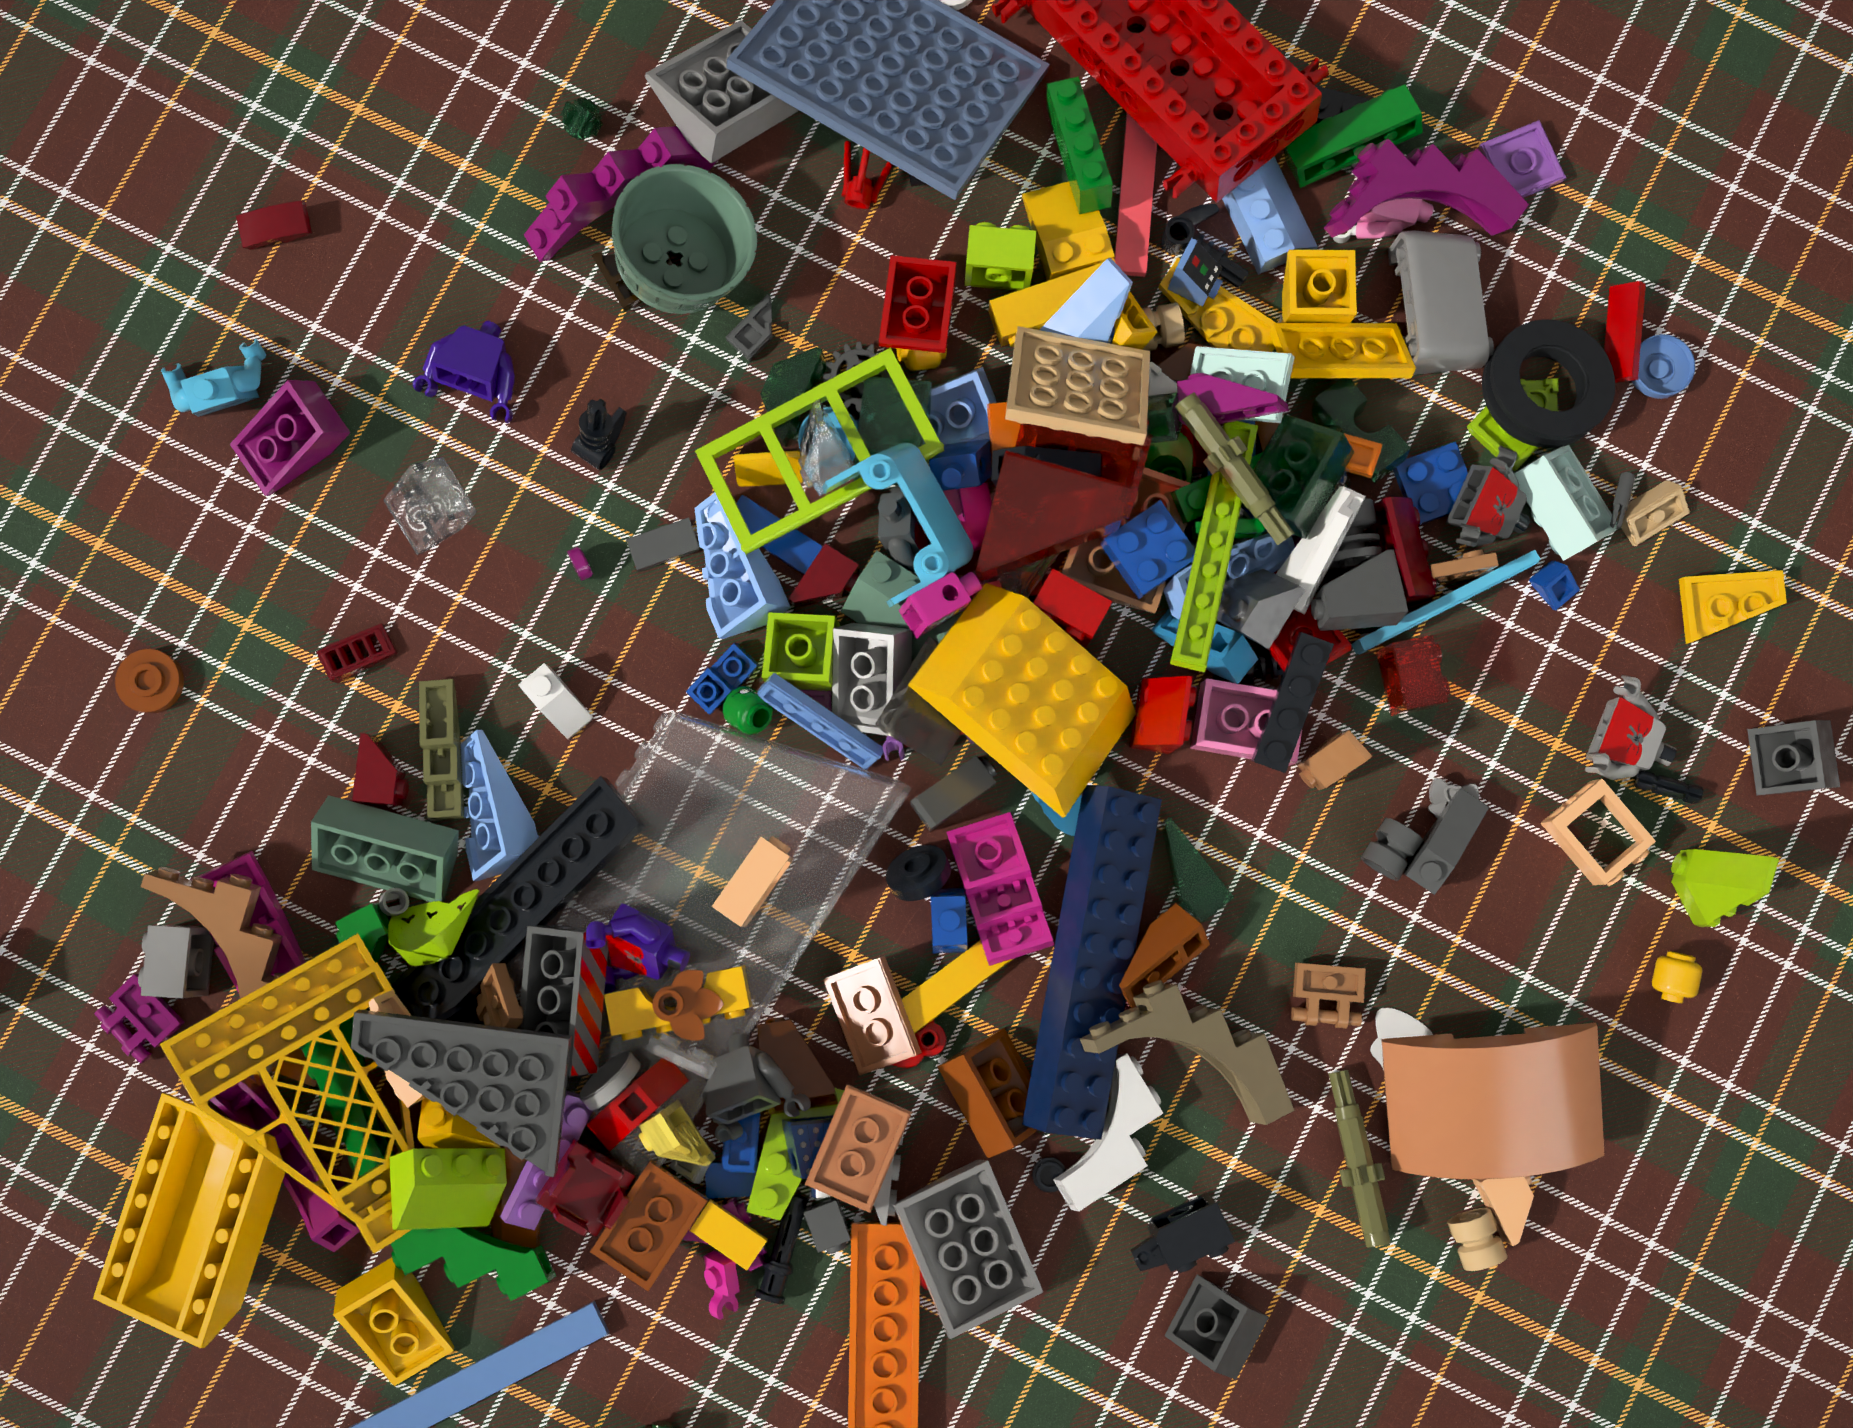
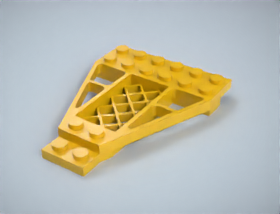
M356 934L162 1042L160 1046L198 1109L351 1221L355 1222L372 1253L375 1254L411 1231L393 1230L389 1157L393 1144L396 1145L399 1151L394 1155L415 1148L409 1107L407 1108L404 1102L399 1099L402 1129L399 1131L367 1077L368 1072L378 1065L374 1061L366 1067L361 1066L339 1029L341 1023L354 1016V1012L359 1009H367L369 1007L368 1002L373 998L393 990L379 964L375 963L359 934ZM329 1031L334 1041L319 1038L318 1036ZM311 1041L305 1061L285 1056ZM316 1042L336 1046L330 1067L310 1062ZM340 1051L352 1072L335 1068ZM278 1060L272 1079L265 1067ZM283 1061L304 1065L298 1086L277 1081ZM308 1067L329 1071L323 1092L303 1087ZM334 1073L354 1077L348 1097L328 1093ZM257 1075L275 1102L280 1115L275 1121L248 1136L208 1106V1101L247 1077ZM358 1082L370 1102L353 1099ZM276 1086L296 1090L291 1110ZM301 1092L322 1096L316 1117L295 1113ZM327 1097L347 1102L341 1123L321 1118ZM352 1103L372 1107L366 1128L346 1124ZM376 1113L388 1133L371 1129ZM295 1117L314 1121L309 1141ZM319 1122L339 1127L334 1148L313 1144ZM279 1124H287L316 1172L318 1181L311 1182L259 1144L256 1138ZM345 1128L365 1132L359 1153L339 1149ZM370 1134L389 1138L384 1159L364 1155ZM313 1148L332 1152L327 1172ZM337 1153L357 1157L352 1179L331 1175ZM363 1159L380 1162V1164L358 1177ZM331 1179L349 1183L337 1190Z

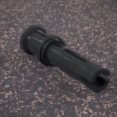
M794 1194L781 1219L771 1257H767L764 1260L763 1267L765 1268L761 1287L756 1289L754 1295L759 1299L776 1304H784L785 1302L783 1293L788 1275H792L794 1270L792 1268L793 1264L790 1262L799 1235L804 1210L809 1201L806 1197Z

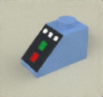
M1191 238L1175 269L1168 290L1203 307L1208 297L1215 298L1223 282L1218 279L1222 266L1197 240Z

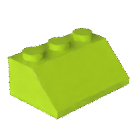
M505 1148L410 1149L389 1157L393 1230L489 1226L507 1184Z

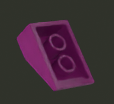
M287 380L230 443V446L263 494L270 496L330 455L351 432L315 381Z

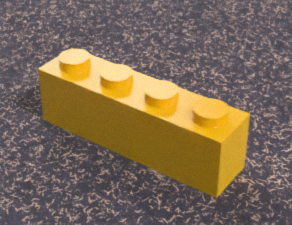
M1102 263L989 300L988 312L1001 347L1010 344V347H1014L1018 326L1040 330Z

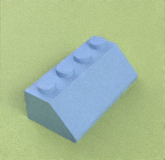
M1275 156L1222 198L1258 275L1286 263L1289 250H1317L1318 246Z

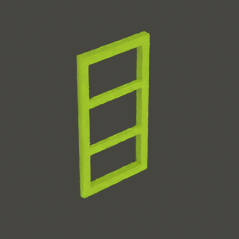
M891 347L695 450L741 544V550L746 555L872 489L866 485L861 477L810 504L773 428L828 400L859 462L865 460L871 455L839 394L887 369L925 442L924 445L918 447L925 460L945 451L943 442L938 439ZM762 435L799 510L751 534L715 459Z

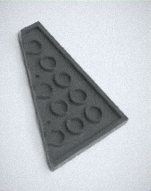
M360 1009L354 1012L351 1048L364 1057L372 1058L385 1071H392L410 1083L408 1086L431 1101L443 1105L444 1109L455 1116L457 1114L477 1127L476 1130L498 1145L508 1147L512 1154L521 1160L525 1158L546 1172L544 1175L555 1177L557 1174L572 1036Z

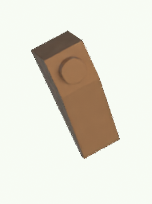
M1347 730L1325 740L1297 766L1302 771L1299 773L1300 777L1310 788L1316 787L1318 790H1322L1368 761L1372 755L1353 733Z

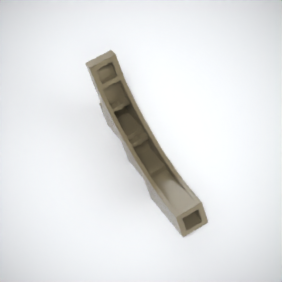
M1158 980L1143 987L1144 992L1133 997L1137 1007L1121 1012L1119 1014L1120 1019L1111 1024L1106 1021L1092 1026L1089 1029L1090 1034L1080 1038L1085 1052L1098 1054L1128 1039L1155 1037L1180 1044L1200 1055L1222 1074L1240 1099L1249 1122L1268 1125L1295 1111L1265 1034L1253 1033L1249 1029H1245L1231 1035L1221 1009L1207 1008L1206 1005H1200L1187 1011L1177 984H1163L1162 980Z

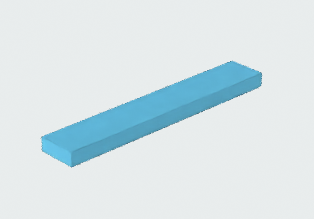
M1533 550L1405 615L1397 625L1384 626L1358 639L1351 645L1355 653L1360 655L1539 563L1541 559L1536 550Z

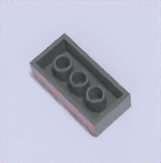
M556 925L527 926L520 1006L523 1009V1021L518 1026V1029L572 1036L568 1076L597 1073L608 956L607 941L605 946L592 949L586 946V929Z

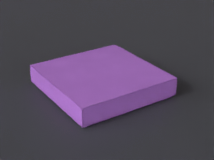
M1540 120L1483 142L1478 147V150L1523 198L1559 184L1566 179Z

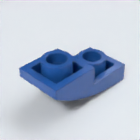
M733 643L712 667H708L686 693L711 715L725 702L727 696L734 689L740 687L761 665L738 643Z

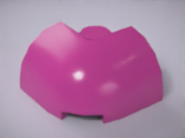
M988 482L977 487L943 491L972 542L973 552L980 550L990 540L995 528V515Z

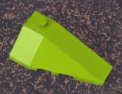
M1700 849L1681 850L1672 863L1671 871L1674 874L1671 883L1693 924L1699 927H1715L1720 924L1721 916L1731 917L1735 915L1737 906L1740 904L1749 906L1769 894L1779 859L1771 856Z

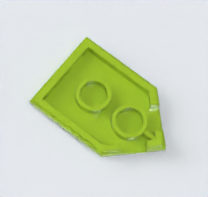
M1558 378L1544 380L1520 379L1524 391L1533 402L1550 411H1559L1557 393L1559 392ZM1487 406L1467 426L1469 433L1495 457L1499 454V446L1517 452V459L1512 467L1513 471H1516L1538 448L1523 443L1509 435L1494 420Z

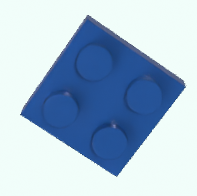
M1456 441L1399 461L1391 466L1403 497L1412 498L1413 506L1419 511L1420 525L1450 514L1468 475Z

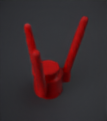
M845 141L844 186L841 196L845 197V204L851 207L869 209L870 203H877L878 194L893 164L887 161L874 187H872V180L865 177L870 151L863 148L858 176H853L851 181L850 141Z

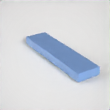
M773 673L760 686L757 694L764 702L864 770H867L881 758L883 754V747L777 674Z

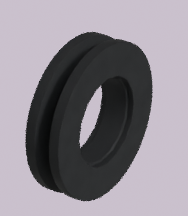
M1542 319L1517 327L1494 349L1493 355L1488 358L1483 370L1482 390L1489 412L1499 426L1509 435L1528 445L1541 448H1558L1580 440L1604 419L1613 403L1615 376L1607 354L1600 344L1588 333L1567 322ZM1530 357H1546L1557 361L1567 369L1576 386L1577 398L1575 405L1566 411H1550L1533 402L1527 396L1520 381L1519 371L1523 360Z

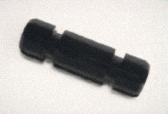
M1639 771L1634 780V786L1637 789L1651 790L1652 793L1677 800L1682 799V801L1691 804L1700 803L1703 795V788L1701 786L1691 783L1686 784L1684 781L1662 775L1655 776L1654 773L1648 771Z

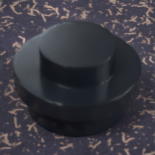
M1045 1157L1034 1165L1032 1178L1040 1190L1055 1192L1059 1189L1053 1179L1064 1173L1066 1169L1060 1160L1054 1157Z

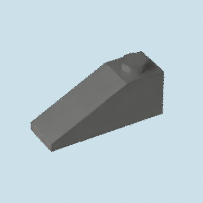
M1460 787L1424 836V842L1415 856L1408 858V867L1404 874L1435 895L1455 868L1488 811L1489 806Z

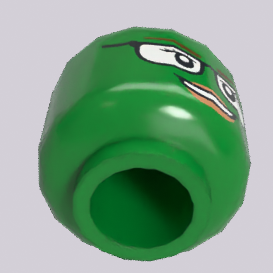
M740 686L734 689L724 702V719L729 725L747 735L757 734L769 725L772 719L773 707L764 702L758 696V691L754 688Z

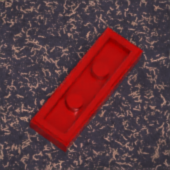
M1641 281L1614 285L1609 288L1604 351L1611 362L1615 383L1638 380L1646 284Z

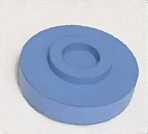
M1660 334L1647 338L1641 343L1638 380H1632V383L1641 393L1652 398L1664 399L1678 394L1689 385L1695 373V359L1692 351L1682 340L1671 335Z

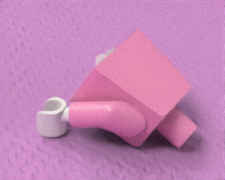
M1408 198L1383 202L1373 207L1361 217L1357 225H1354L1346 234L1335 236L1333 240L1337 243H1345L1350 239L1351 235H1356L1357 239H1379L1397 235L1403 229L1414 225L1416 221L1426 223L1432 216L1434 208L1433 205L1422 199Z

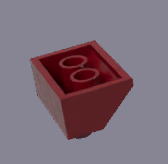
M1383 498L1375 504L1378 523L1367 528L1368 533L1379 534L1381 538L1380 542L1371 545V547H1381L1383 552L1394 549L1406 603L1412 604L1425 601L1436 595V579H1433L1432 571L1429 570L1427 562L1428 546L1426 541L1421 538L1419 530V511L1413 506L1412 498Z

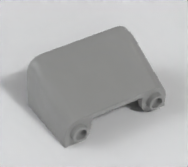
M1416 230L1400 232L1388 249L1390 266L1398 265L1395 269L1396 276H1401L1408 335L1404 338L1406 345H1409L1408 351L1416 367L1413 375L1482 368L1487 363L1488 358L1493 355L1494 344L1492 338L1488 337L1478 265L1481 258L1480 244L1475 242L1472 236Z

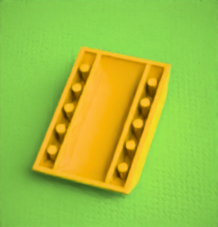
M985 583L982 589L974 596L970 604L964 609L908 684L909 687L1061 817H1065L1136 715L1126 684L1027 597Z
M162 1093L93 1299L196 1347L206 1348L241 1309L285 1172L198 1109L195 1104L168 1093ZM222 1116L248 1136L258 1131L255 1128ZM264 1133L256 1138L259 1144L282 1160L275 1136Z

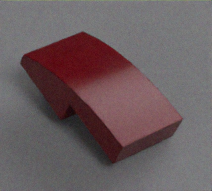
M302 200L272 205L236 216L242 247L249 250L275 241L287 243L312 234L306 202Z

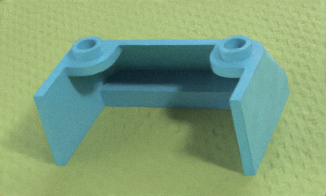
M911 443L895 445L866 458L824 482L822 489L825 494L858 475H861L867 486L875 490H883L897 483L931 542L930 545L924 547L915 555L913 561L914 571L920 583L886 601L889 608L945 575L966 565L973 556L972 542L921 451Z

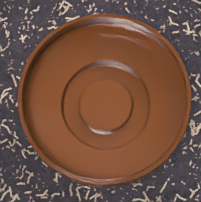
M142 649L133 652L122 661L116 673L115 687L119 698L129 708L143 713H159L173 706L181 696L184 687V675L179 663L172 656L155 649Z

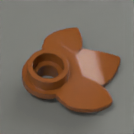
M692 969L679 973L671 986L663 987L657 991L652 1002L653 1010L657 1017L670 1022L672 1030L677 1036L691 1041H699L705 1038L702 1020L715 1015L724 1005L723 1000L714 991L702 988L704 973L701 970ZM673 997L676 999L677 1007L674 1010H668L665 1007L666 998Z

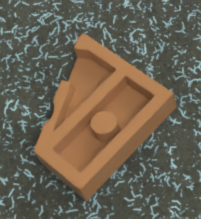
M1481 549L1464 553L1462 558L1431 564L1430 566L1433 579L1438 578L1439 581L1448 584L1479 578L1499 566L1496 552L1484 555Z

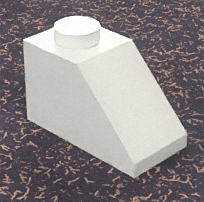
M545 663L518 684L535 706L568 740L594 719L556 672Z

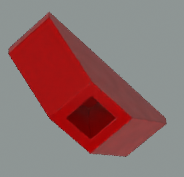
M666 1054L610 1102L587 1126L610 1152L690 1080Z

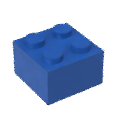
M1161 500L1106 536L1100 544L1138 600L1191 564L1195 553V548Z

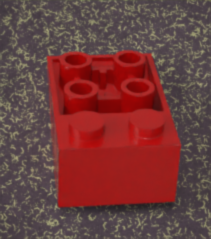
M1193 676L1144 678L1139 682L1135 706L1136 715L1133 719L1129 748L1170 754L1181 747L1185 741H1189L1192 721L1186 720L1189 707L1194 706L1197 687L1191 686Z

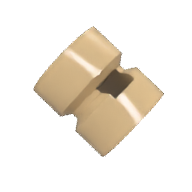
M1177 302L1158 305L1156 311H1152L1149 307L1142 308L1157 330L1156 335L1142 350H1156L1158 344H1161L1164 348L1184 344V323L1180 306Z
M1478 1208L1457 1214L1447 1221L1452 1237L1456 1242L1462 1243L1457 1251L1464 1270L1478 1271L1504 1262L1508 1258L1501 1237L1493 1235L1497 1229L1491 1209Z

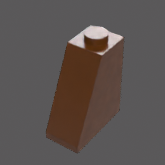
M771 1018L765 1024L757 1025L760 1050L768 1053L794 1086L792 1092L795 1095L799 1093L805 1094L810 1099V1108L838 1104L833 1084L791 1019ZM784 1097L780 1098V1105L768 1109L770 1115L785 1112L784 1103L786 1100ZM795 1102L796 1108L801 1110L798 1103Z

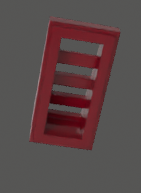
M380 623L316 651L330 681L338 684L397 654V651L384 625ZM376 636L383 651L377 653L370 638ZM364 643L370 655L369 657L364 658L358 644ZM351 649L357 662L351 664L346 650ZM338 655L343 668H337L333 659L334 656Z

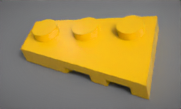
M1783 570L1687 576L1679 579L1686 644L1787 603Z

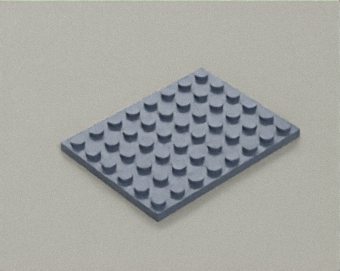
M776 0L728 57L726 68L956 200L1045 77L1050 64L939 0Z

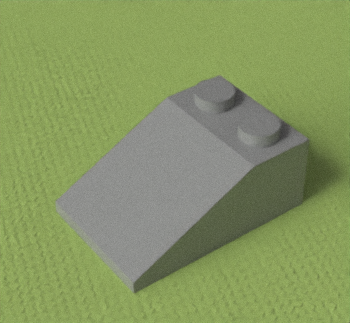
M850 623L833 628L832 713L860 732L886 736L895 735L912 663V631L910 629L861 623Z

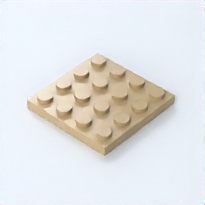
M1018 326L1014 343L1005 419L1016 421L1020 424H1032L1058 431L1064 430L1085 434L1089 437H1101L1117 440L1122 443L1144 445L1147 435L1150 351Z

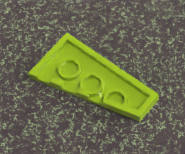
M835 1088L839 1104L844 1090ZM838 1104L810 1108L806 1111L799 1110L800 1115L796 1117H789L785 1112L771 1114L747 1213L781 1221L802 1181L801 1178L794 1176L792 1173L782 1119L834 1115Z

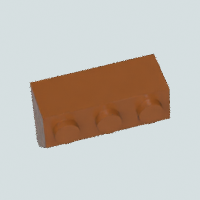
M1005 1028L964 1049L938 1066L941 1075L987 1158L1015 1148L1037 1131V1129L1022 1125L1031 1075Z

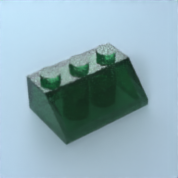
M1287 414L1283 416L1281 423H1279L1253 471L1268 490L1269 495L1276 503L1275 507L1293 530V535L1304 539L1307 538L1352 458L1354 450L1342 432Z

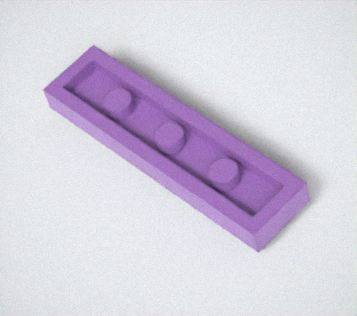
M566 1091L558 1164L573 1140H579L593 1111L589 1110L580 1100V1094ZM528 1160L500 1217L505 1223L535 1230L545 1210L543 1206L537 1204L535 1199L549 1179V1176L544 1175L546 1172Z

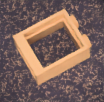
M1603 779L1589 781L1541 822V825L1592 885L1607 884L1611 886L1619 881L1625 874L1622 870L1631 862L1637 864L1646 858L1650 853L1648 848L1656 842ZM1598 799L1601 800L1636 841L1604 869L1567 828L1571 822Z
M771 836L769 840L760 837L712 907L740 927H747L794 860V858L788 855L791 848L774 836Z

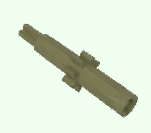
M1195 392L1181 400L1175 408L1208 454L1207 459L1203 463L1211 474L1221 472L1245 507L1250 510L1255 519H1259L1277 545L1294 534L1293 530L1275 507L1276 503L1269 495L1266 487L1242 456L1248 448L1240 437L1237 436L1230 439Z
M1348 1070L1328 1073L1336 1104L1334 1110L1347 1166V1169L1339 1170L1343 1187H1352L1366 1247L1390 1244L1389 1228L1378 1181L1385 1180L1382 1163L1373 1164L1363 1117L1361 1116L1359 1104H1356Z

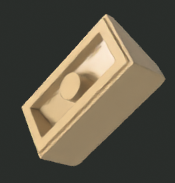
M1666 480L1629 502L1621 528L1633 546H1637L1690 513L1682 486Z

